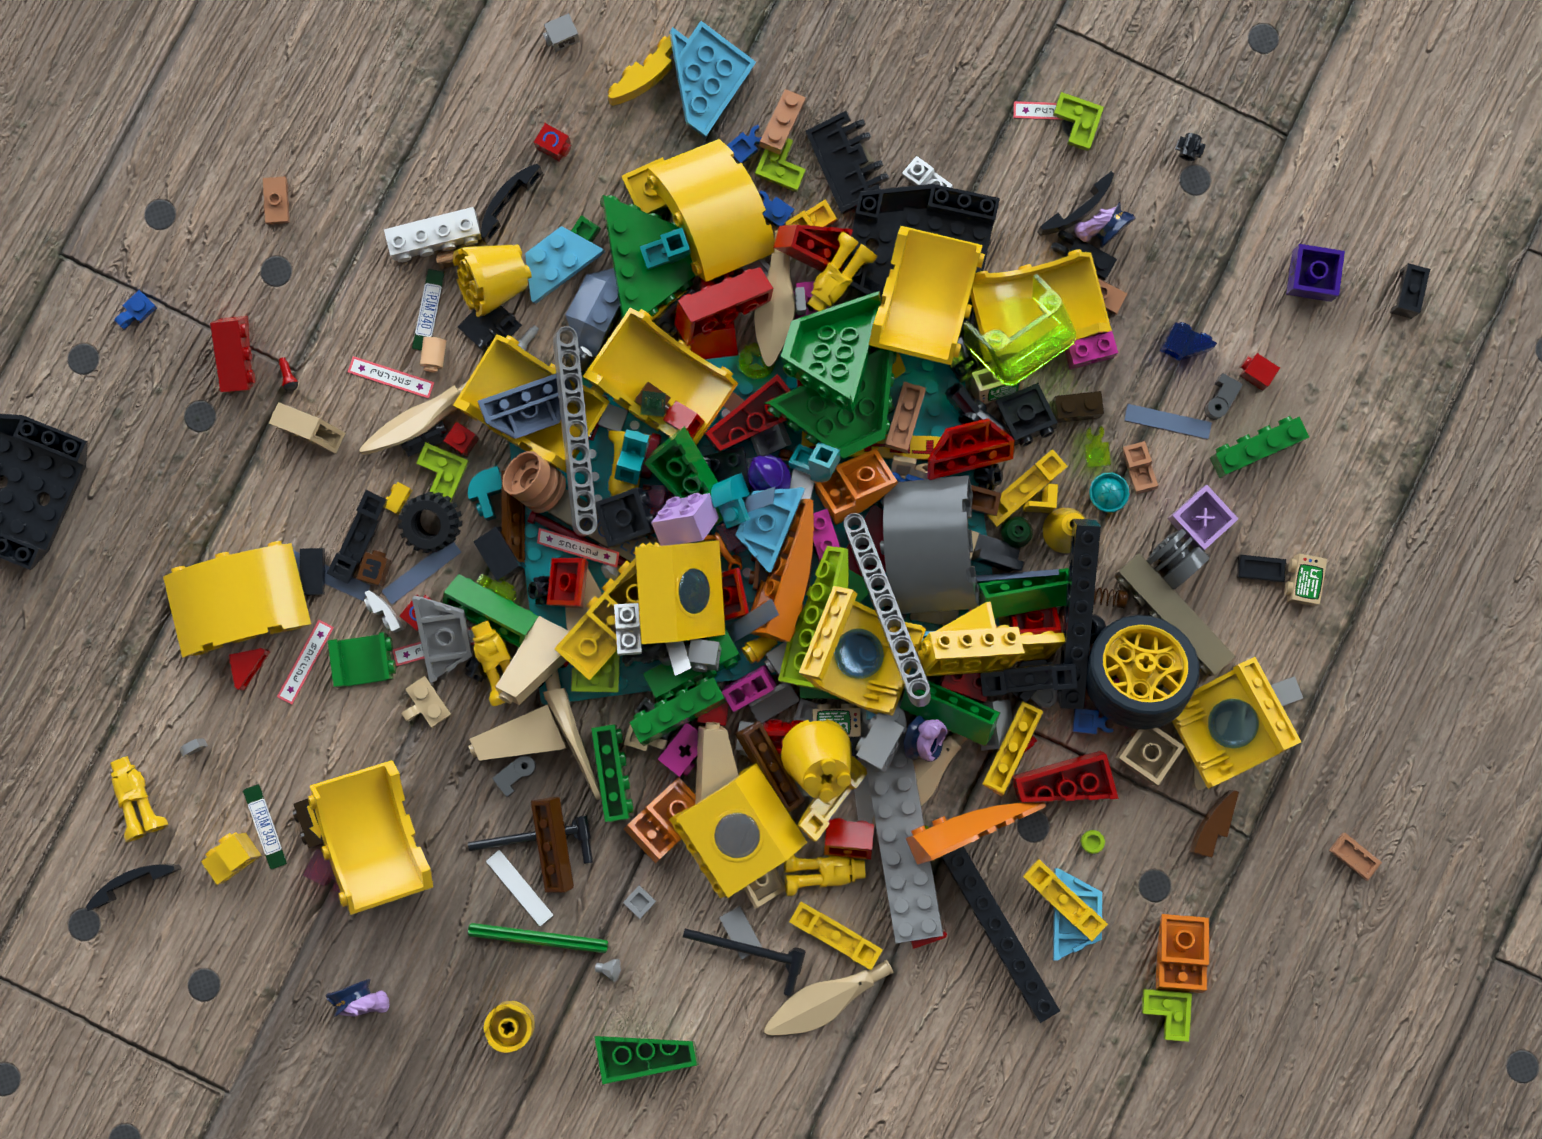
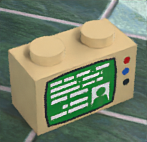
M1016 360L972 372L970 388L975 399L986 404L1022 390L1024 378Z
M1297 554L1293 559H1290L1288 572H1291L1290 581L1286 582L1284 594L1287 595L1286 601L1309 606L1320 605L1327 564L1326 558Z
M831 704L817 705V709L812 710V721H826V719H829L841 725L849 737H861L860 708H855L854 704H840V709H831Z

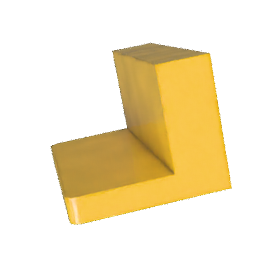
M1048 484L1042 490V502L1028 501L1023 506V511L1051 513L1057 508L1058 484Z

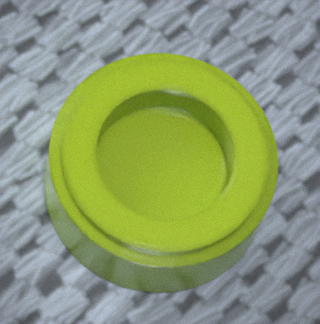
M1088 830L1081 836L1080 844L1084 851L1096 854L1104 848L1105 839L1099 831Z

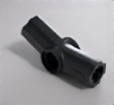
M955 383L946 390L947 400L960 414L958 421L961 425L989 418L1005 431L1006 426L989 414L986 405L982 401L974 399L961 383Z

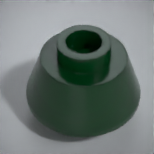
M1018 516L1006 520L1001 528L1003 541L1014 548L1026 546L1033 535L1031 524L1025 518Z

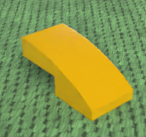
M825 199L811 209L800 212L785 223L786 225L827 227L838 219Z

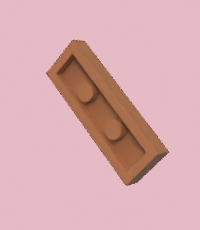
M787 89L784 90L760 140L759 147L779 155L781 154L802 110L806 97Z
M907 382L903 383L885 443L886 448L908 453L925 395V387Z

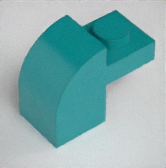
M683 228L660 235V240L640 246L648 270L669 262L672 264L691 253Z
M626 429L614 479L637 485L649 444V435Z
M818 442L815 449L798 444L789 460V467L809 474L813 481L827 482L841 459L840 450Z
M498 466L476 474L468 487L469 500L471 502L479 500L480 502L476 504L480 517L484 516L487 521L496 519L490 496L502 493V475Z
M742 473L715 483L711 489L713 507H719L727 529L750 520L742 499L749 496L750 493Z

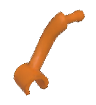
M715 532V535H707L704 538L705 541L719 540L720 552L728 561L729 570H731L733 564H738L740 570L742 569V559L738 555L732 556L729 553L719 533Z

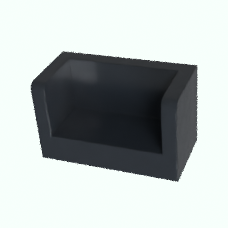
M1409 263L1400 269L1399 274L1403 275L1397 303L1391 308V314L1412 319L1421 313L1431 269Z
M495 526L473 541L496 581H506L526 567L525 563L518 562L502 535V527Z

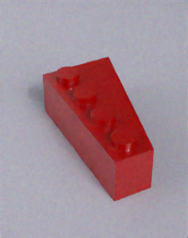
M761 267L753 270L748 269L734 278H726L719 284L706 286L697 293L681 297L677 303L675 326L688 347L695 343L693 338L702 333L706 337L713 333L712 329L721 323L728 325L737 318L739 313L742 312V314L746 315L770 302L774 288Z

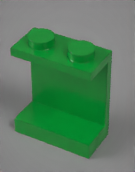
M381 632L379 635L345 640H328L333 687L340 688L394 680L393 674H396V664L394 660H391L390 651H393V641L391 637H388L387 633Z

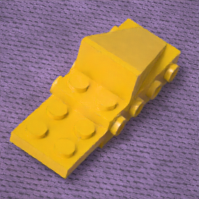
M649 542L647 545H645L644 543H642L640 546L648 547V546H661V545H659L657 542H656L654 545H652V544ZM636 558L631 563L626 561L618 569L620 573L615 581L610 578L602 587L605 592L599 599L596 596L592 598L586 605L589 610L554 648L588 680L598 672L617 650L614 605L638 603ZM681 578V580H680L679 587H680V586L684 583V581H685L683 578Z
M985 602L937 631L930 632L921 642L917 655L925 676L981 673L1010 668L1016 661L1047 660L1066 641L1064 633L1047 631L1038 635H1033L1031 632L1020 635L1018 627H1009V625L996 627L991 602Z

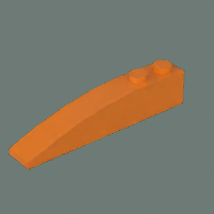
M801 499L772 573L769 572L766 581L761 580L751 611L772 599L779 615L750 634L781 642H790L795 634L796 621L803 609L802 603L809 578L813 551L814 514L813 500Z
M1045 802L1014 803L974 810L947 820L943 816L932 821V827L926 829L923 825L912 830L913 835L907 837L906 841L918 865L950 853L980 839L982 836L997 831V828L1007 826L1015 822L1016 819L1024 818L1047 806Z

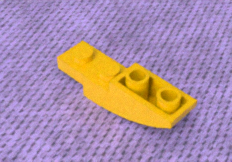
M670 34L668 37L664 36L657 45L658 49L654 54L650 53L643 62L644 66L636 61L632 66L629 65L623 71V78L618 84L614 83L608 90L609 104L612 106L618 105L640 96L668 74L673 68L672 60L669 59L673 54Z

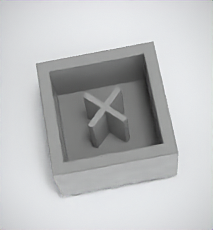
M879 713L877 718L873 716L867 727L869 730L867 737L860 739L855 750L858 751L856 756L886 772L905 738L907 729Z

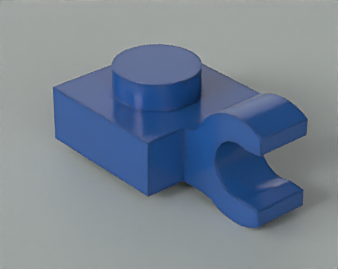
M138 290L122 305L127 311L120 313L114 321L125 330L135 319L142 323L157 307Z

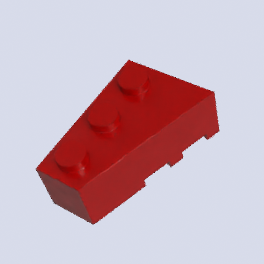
M809 225L779 226L773 248L823 272L828 263H831L840 247L838 241L840 233L844 232L851 236L853 229Z
M248 316L220 318L211 322L210 327L220 392L249 390L253 387V383H255V373L251 366L252 352L250 348Z

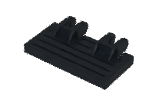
M847 111L805 131L842 214L857 208L860 191L881 189L879 184L889 179L888 174L884 173L867 181L866 175L879 170L884 165L882 160L863 168L860 167L869 162L861 143L869 140L871 135L869 132H866L850 140L848 135L863 128L866 124L864 119L843 127V125L851 122Z

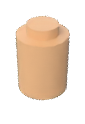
M423 337L420 366L424 367V371L438 372V369L443 368L446 340L437 337Z

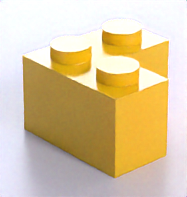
M235 832L222 837L218 841L220 845L209 850L205 854L207 858L202 860L201 863L215 883L219 885L225 883L262 855L246 833L238 834Z

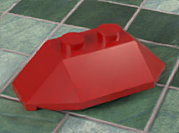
M989 418L947 428L928 458L927 478L933 480L1012 460L1015 440Z

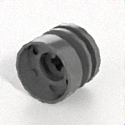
M1183 528L1162 540L1146 560L1150 565L1158 559L1161 561L1154 569L1156 571H1160L1165 567L1168 569L1163 579L1173 590L1190 578L1210 558L1200 546L1191 551L1187 549L1193 538L1189 537L1184 542H1181L1180 539L1187 533Z

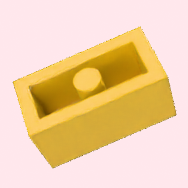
M397 482V484L392 486L390 496L386 497L388 501L385 508L399 515L413 490Z

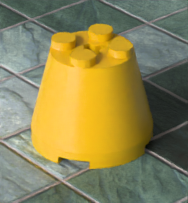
M518 244L464 247L455 250L453 253V264L455 266L458 265V279L456 280L468 308L476 310L477 317L490 313L525 290L528 286V279L532 277L529 266L523 263L522 251Z
M829 719L812 722L806 720L794 726L786 734L782 742L781 760L787 773L811 797L820 799L822 802H829L843 793L851 783L852 745L845 729Z

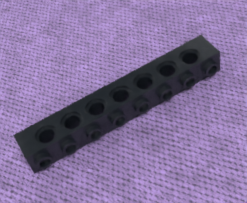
M1073 519L1063 625L1066 642L1061 647L1060 664H1075L1078 688L1057 691V701L1060 708L1084 709L1101 526L1097 520Z
M964 846L941 856L1036 1020L1042 1023L1060 1012L1059 1007Z

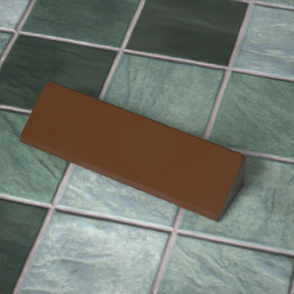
M757 721L738 731L735 735L752 765L757 763L788 813L802 804L805 799L793 778L785 770L781 757L762 723Z
M560 797L532 800L531 807L545 893H565L573 889L574 885Z

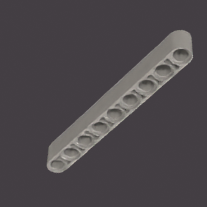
M564 326L554 335L553 348L572 527L576 535L585 537L596 530L597 516L578 337L573 328ZM560 334H567L570 337V343H562ZM562 358H571L573 366H564ZM565 380L573 381L575 383V390H568L565 387ZM568 403H573L577 406V414H571L568 411ZM571 426H576L580 430L579 437H573L570 434ZM574 449L582 452L583 459L581 461L573 458L572 451ZM576 473H581L585 476L584 484H578L575 481L574 476ZM578 496H583L587 499L588 505L586 508H582L577 504ZM581 519H585L590 523L589 531H583L580 528L579 523Z
M851 513L844 519L847 539L908 697L913 705L923 707L931 699L929 683L865 520L860 514ZM853 525L860 526L857 530L850 529ZM861 545L868 546L865 550L857 549ZM869 565L876 566V568L873 570L865 569ZM877 585L884 586L880 591L873 589ZM887 605L893 607L890 611L885 612L881 610L882 607ZM893 626H898L901 628L897 632L889 631V629ZM901 647L909 649L906 653L897 652ZM909 668H915L917 670V672L913 675H908L905 673V671ZM918 689L926 691L922 696H915L913 693Z

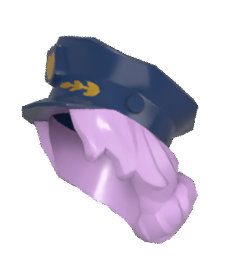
M1119 202L1116 207L1107 210L1101 209L1089 221L1077 223L1074 231L1077 237L1084 242H1088L1092 237L1096 236L1100 240L1101 248H1103L1133 222L1136 217L1131 213L1123 212Z
M921 716L914 719L908 725L904 738L905 756L912 760L922 758L928 762L935 761L941 755L943 741L947 734V728L944 723L938 719L925 720Z
M366 979L325 995L326 1000L337 1009L334 1017L338 1015L356 1017L369 1012L384 1013L389 1009V998L384 991L370 992L369 984L371 979Z

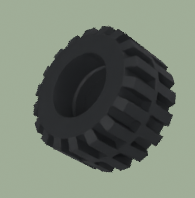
M427 492L408 501V504L403 506L401 509L403 513L399 514L398 518L402 522L398 524V529H403V533L400 535L402 538H407L406 544L408 546L413 544V549L416 551L422 550V553L432 551L434 553L444 549L456 540L455 537L461 532L459 527L462 526V521L459 520V517L462 514L461 511H456L455 508L458 505L456 502L452 504L450 502L452 498L449 496L442 497L443 493L440 492L435 494ZM423 510H430L439 517L441 528L437 535L429 534L423 529L420 522Z

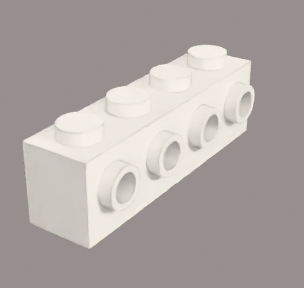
M474 207L384 229L390 256L394 261L407 262L411 260V257L417 255L421 257L430 256L434 253L433 251L441 249L443 251H450L461 244L466 246L478 243V240L482 239Z

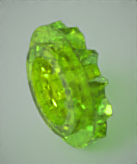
M755 342L745 346L739 355L741 371L753 379H761L768 376L773 371L775 364L768 367L762 358V366L757 363L751 365L753 361L752 354L756 357L762 356L758 343Z

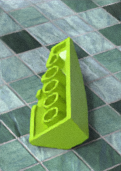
M832 546L826 547L815 573L817 576L816 581L809 587L806 594L809 597L798 616L800 618L796 625L795 634L790 642L786 644L778 679L780 682L824 691L815 687L799 671L833 586L848 589V549ZM843 638L841 639L837 647L838 660L840 656Z

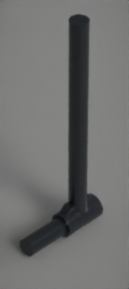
M588 815L575 817L572 825L564 826L565 834H574V837L581 843L584 864L592 863ZM532 831L468 842L469 851L536 841V832Z
M684 929L682 938L786 963L785 967L789 974L784 994L793 996L797 977L800 975L806 953L804 949L793 948L786 954Z

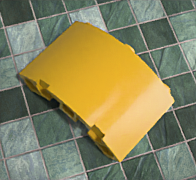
M720 139L647 167L649 187L666 203L672 213L676 226L683 228L691 251L692 270L696 276H699L706 282L774 253L773 247L775 243L771 224L766 225L762 213L766 209L755 184L743 164H737L732 158L734 157L733 151Z
M901 226L897 234L891 264L895 265L894 270L890 269L889 277H887L882 294L881 307L878 308L872 326L869 345L951 365L953 358L959 357L962 344H959L958 340L964 318L969 319L972 305H969L968 302L977 267L982 268L985 254L981 253L982 245Z
M1081 249L1069 252L1067 257L1033 267L1031 264L1020 266L1018 270L1000 273L980 271L975 274L970 297L987 361L1008 359L1015 354L1023 357L1065 347L1071 340L1075 341L1112 331L1092 254L1089 252H1082Z
M630 308L583 377L592 385L613 397L614 402L656 431H662L670 438L679 430L663 420L665 415L659 414L656 417L634 402L645 384L650 382L671 397L668 401L671 406H673L675 401H678L698 413L705 421L693 438L694 443L697 445L738 385V382L732 378L733 373L723 366L721 368L714 366L692 352L690 345L687 347L684 341H676L651 321L652 316L642 309L638 312Z
M496 335L453 406L475 421L478 420L488 426L489 430L524 451H534L549 464L567 473L561 420L559 424L517 439L485 423L477 401L556 374L554 364L551 363L548 366L518 346L519 341L509 335L506 338ZM569 380L572 389L575 390V383ZM583 385L589 437L610 401L603 397L604 392L595 386L588 388ZM568 403V411L571 414H577V406L573 403ZM571 426L570 434L573 437H579L580 430L576 426ZM574 449L572 451V456L574 459L580 452L577 449Z
M281 541L268 543V547L229 554V552L218 553L215 555V559L188 567H175L171 569L172 573L163 576L182 658L203 655L222 648L223 644L239 643L254 639L257 635L268 633V630L270 635L298 630L311 624L292 543L282 544Z
M392 760L310 785L311 795L308 796V802L311 810L315 809L325 845L321 847L325 861H330L341 892L338 893L342 907L347 906L350 915L433 888L431 869L421 847H417L414 841L415 831L410 815L405 813L402 802L405 801L400 773Z

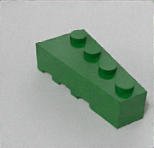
M685 426L656 448L644 462L675 497L685 498L694 493H700L701 495L710 493L711 495L713 485L718 483ZM716 507L719 519L714 526L723 520L719 507Z
M594 1036L602 1084L699 1065L695 1041Z

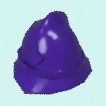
M772 455L753 458L748 470L750 487L753 491L767 490L775 487V489H790L792 477L788 466L781 459Z

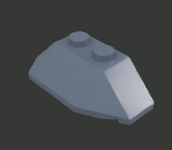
M614 268L587 274L566 313L569 327L573 328L577 333L578 346L587 348L595 358L604 346L621 313Z
M556 374L477 401L485 423L514 439L559 424L561 420ZM565 380V387L573 391L570 381Z

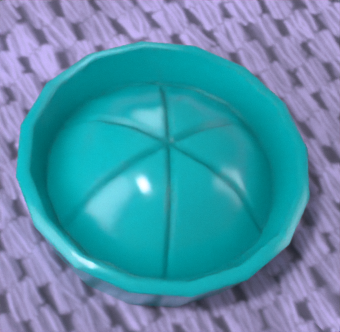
M1112 472L1097 476L1092 481L1089 489L1093 505L1104 512H1116L1122 509L1130 495L1126 480Z

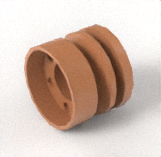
M526 451L515 457L507 466L503 475L502 485L507 493L533 512L543 513L554 507L561 499L566 487V479L562 472L537 453Z

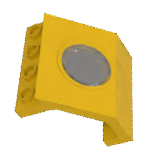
M757 763L743 769L731 782L669 819L674 830L685 843L687 850L692 854L700 870L705 874L719 898L725 896L729 898L787 861L808 843Z

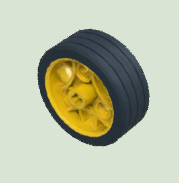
M1143 615L1123 617L1104 628L1093 644L1089 654L1086 689L1088 696L1094 706L1105 717L1119 725L1143 730L1159 728L1172 722L1182 713L1196 689L1199 679V660L1196 650L1187 636L1165 620ZM1138 646H1144L1150 648L1151 650L1140 648ZM1122 655L1126 657L1127 660H1122L1118 656ZM1162 663L1166 665L1167 668H1162L1159 664ZM1116 675L1121 683L1114 684L1111 677ZM1163 684L1171 694L1167 695L1157 688ZM1134 691H1139V692H1141V693L1143 694V696H1139V695L1135 694Z

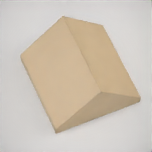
M776 868L744 887V890L756 909L785 891V884Z

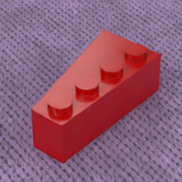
M777 374L710 428L704 436L717 452H721L777 424L787 421L782 416L777 418L768 411L769 406L764 403L791 390Z
M1101 750L1012 776L1017 799L1021 802L1119 799L1107 754Z

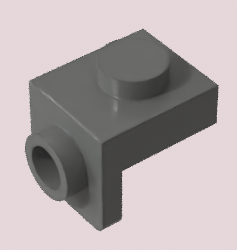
M784 423L777 424L750 437L757 456L772 454L792 444Z

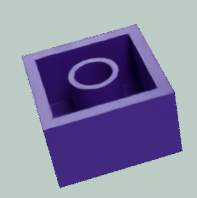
M1299 244L1292 250L1286 295L1332 302L1339 296L1345 251Z

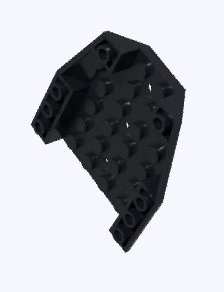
M936 184L860 191L851 237L856 239L859 244L845 260L843 271L860 244L865 246L868 241L873 240L878 243L879 248L876 251H872L877 255L876 260L873 263H864L852 277L853 281L850 286L866 295L880 291L882 301V294L890 269L894 270L895 265L891 264L897 234L901 226L982 245L981 253L985 254L982 268L977 267L976 273L984 271L1000 198ZM971 297L969 298V305H972ZM973 305L969 319L964 318L962 330L972 332L975 319Z
M0 414V477L5 476L8 480L7 486L0 489V558L32 570L49 552L86 468L88 441L24 415ZM48 493L50 502L42 506L40 504V497Z

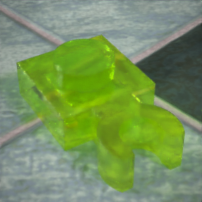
M1103 426L1098 428V436L1092 435L1091 427L1086 429V437L1091 443L1084 445L1086 468L1111 465L1109 442H1102L1101 440L1104 436Z
M482 573L477 580L479 585L486 589H491L494 593L514 602L517 597V593L514 591L515 587L506 581L499 583Z

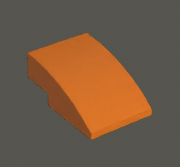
M873 449L838 464L835 472H833L827 482L814 481L816 494L824 507L828 509L835 525L843 522L847 515L851 513L858 514L880 500L898 484V481L878 450Z
M678 777L624 828L628 835L655 864L681 840L669 819L675 814L695 805V793Z
M1161 914L1156 961V990L1204 993L1207 991V966L1209 965V918Z

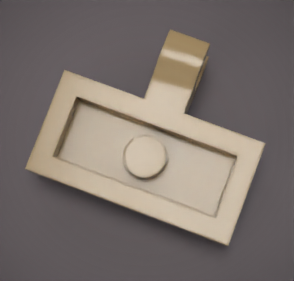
M426 676L406 688V691L415 703L414 706L401 713L406 721L409 722L422 713L431 728L452 715Z

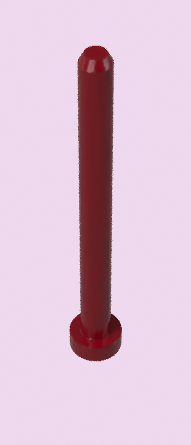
M531 511L527 522L531 524L538 523L558 534L600 546L585 537L576 535L574 531L540 513ZM619 555L618 565L620 567L626 561L630 563L629 560Z

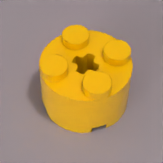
M506 1001L497 1005L487 1015L484 1022V1033L488 1043L492 1048L503 1053L514 1052L525 1046L532 1037L535 1028L533 1013L527 1006L517 1001ZM509 1021L513 1023L512 1027L515 1028L510 1032L506 1030L507 1026L504 1025Z

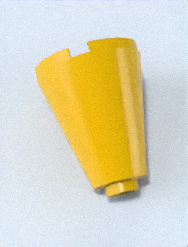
M1059 508L1051 512L1045 519L1043 538L1046 544L1055 552L1070 553L1073 519H1085L1079 511L1072 508Z

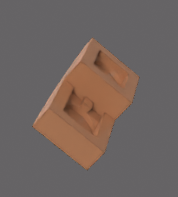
M1145 441L1123 447L1124 459L1135 495L1158 489V483L1151 466L1152 460Z

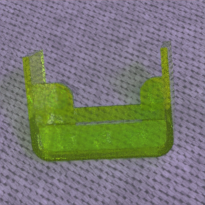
M1038 274L1033 276L1032 298L1038 303L1039 309L1044 314L1010 338L1000 330H991L982 336L968 321L964 323V344L1005 385L1017 384L1072 346L1076 340L1075 327L1061 297Z

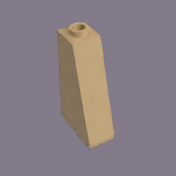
M539 616L496 685L499 698L506 703L511 704L514 702L520 705L567 660L554 648L569 631Z
M548 704L470 738L471 744L468 745L473 758L477 757L479 761L565 750L568 748Z
M706 722L705 726H698L695 804L738 776L728 732L717 722Z

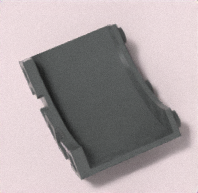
M969 475L898 482L890 492L881 498V504L884 507V541L880 542L881 554L885 555L887 579L901 614L975 609L978 607L980 592L975 566H971L970 553L973 552L972 531L968 530V518H972L973 497Z

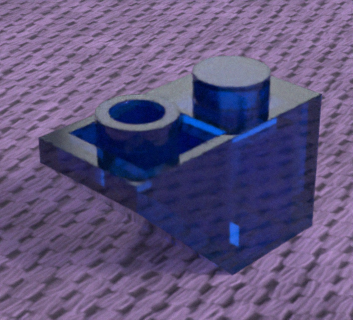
M1175 322L1171 326L1159 351L1181 361L1211 351L1217 342L1213 341V338L1206 333L1200 332L1199 334L1191 330L1192 327L1184 322Z

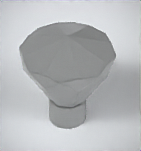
M610 565L601 567L602 573L608 580L612 578L615 581L620 575L618 572L619 565L617 568Z
M613 959L604 964L596 963L595 972L603 973L615 982L618 980L621 972V962L619 959Z

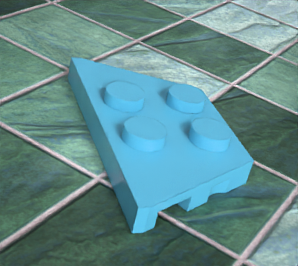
M562 226L525 253L526 264L529 266L532 275L528 279L531 301L535 304L604 254L605 250Z
M805 488L775 489L773 504L748 512L750 520L741 523L735 534L770 573L773 571ZM753 491L752 495L761 491Z
M1054 868V874L1102 918V891L1059 868ZM1054 907L1053 960L1058 961L1070 953L1077 952L1087 945H1092L1102 940V931L1091 941Z

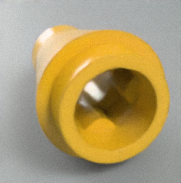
M759 637L746 642L741 650L751 664L755 661L758 663L778 643L772 639Z

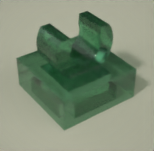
M642 391L640 415L664 417L666 393Z

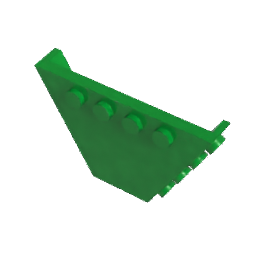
M602 195L600 206L604 209L622 319L630 308L638 312L642 309L653 317L659 312L657 309L663 303L667 306L673 299H676L675 294L680 290L684 292L694 285L692 281L696 275L691 267L692 259L690 254L672 264L669 262L648 270L640 246L660 240V235L680 227L676 226L674 222L669 223L663 220L658 214L645 213L636 205H626L615 196Z
M880 291L792 320L781 353L785 374L801 381L805 387L814 389L821 397L835 402L839 408L853 413L872 347L869 345L872 326L878 308L881 307L882 303Z
M880 348L869 354L853 413L839 408L835 402L821 397L817 391L804 385L764 404L769 406L768 411L777 418L782 416L788 420L786 424L796 432L800 429L806 433L805 438L812 444L817 445L818 442L839 449L841 458L848 457L885 439V435L889 432L890 423L887 420L888 410L892 406V398L889 395L890 387L894 384L892 365L896 362L897 352Z

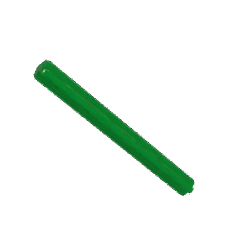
M471 923L468 927V936L598 953H606L608 950V941L602 939Z

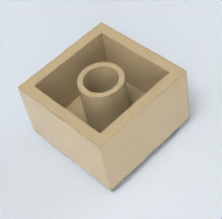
M1159 728L1147 730L1134 729L1115 756V759L1152 785H1159L1185 746Z

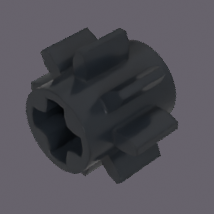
M1186 133L1185 137L1180 136V139H1178L1175 150L1180 151V158L1186 161H1195L1196 157L1201 158V155H1203L1206 144L1201 143V136L1194 133Z
M999 464L976 468L974 479L976 483H979L978 487L994 491V486L1001 484L1003 472L1001 469H998Z
M549 576L534 577V582H531L528 586V595L531 599H536V605L547 603Z

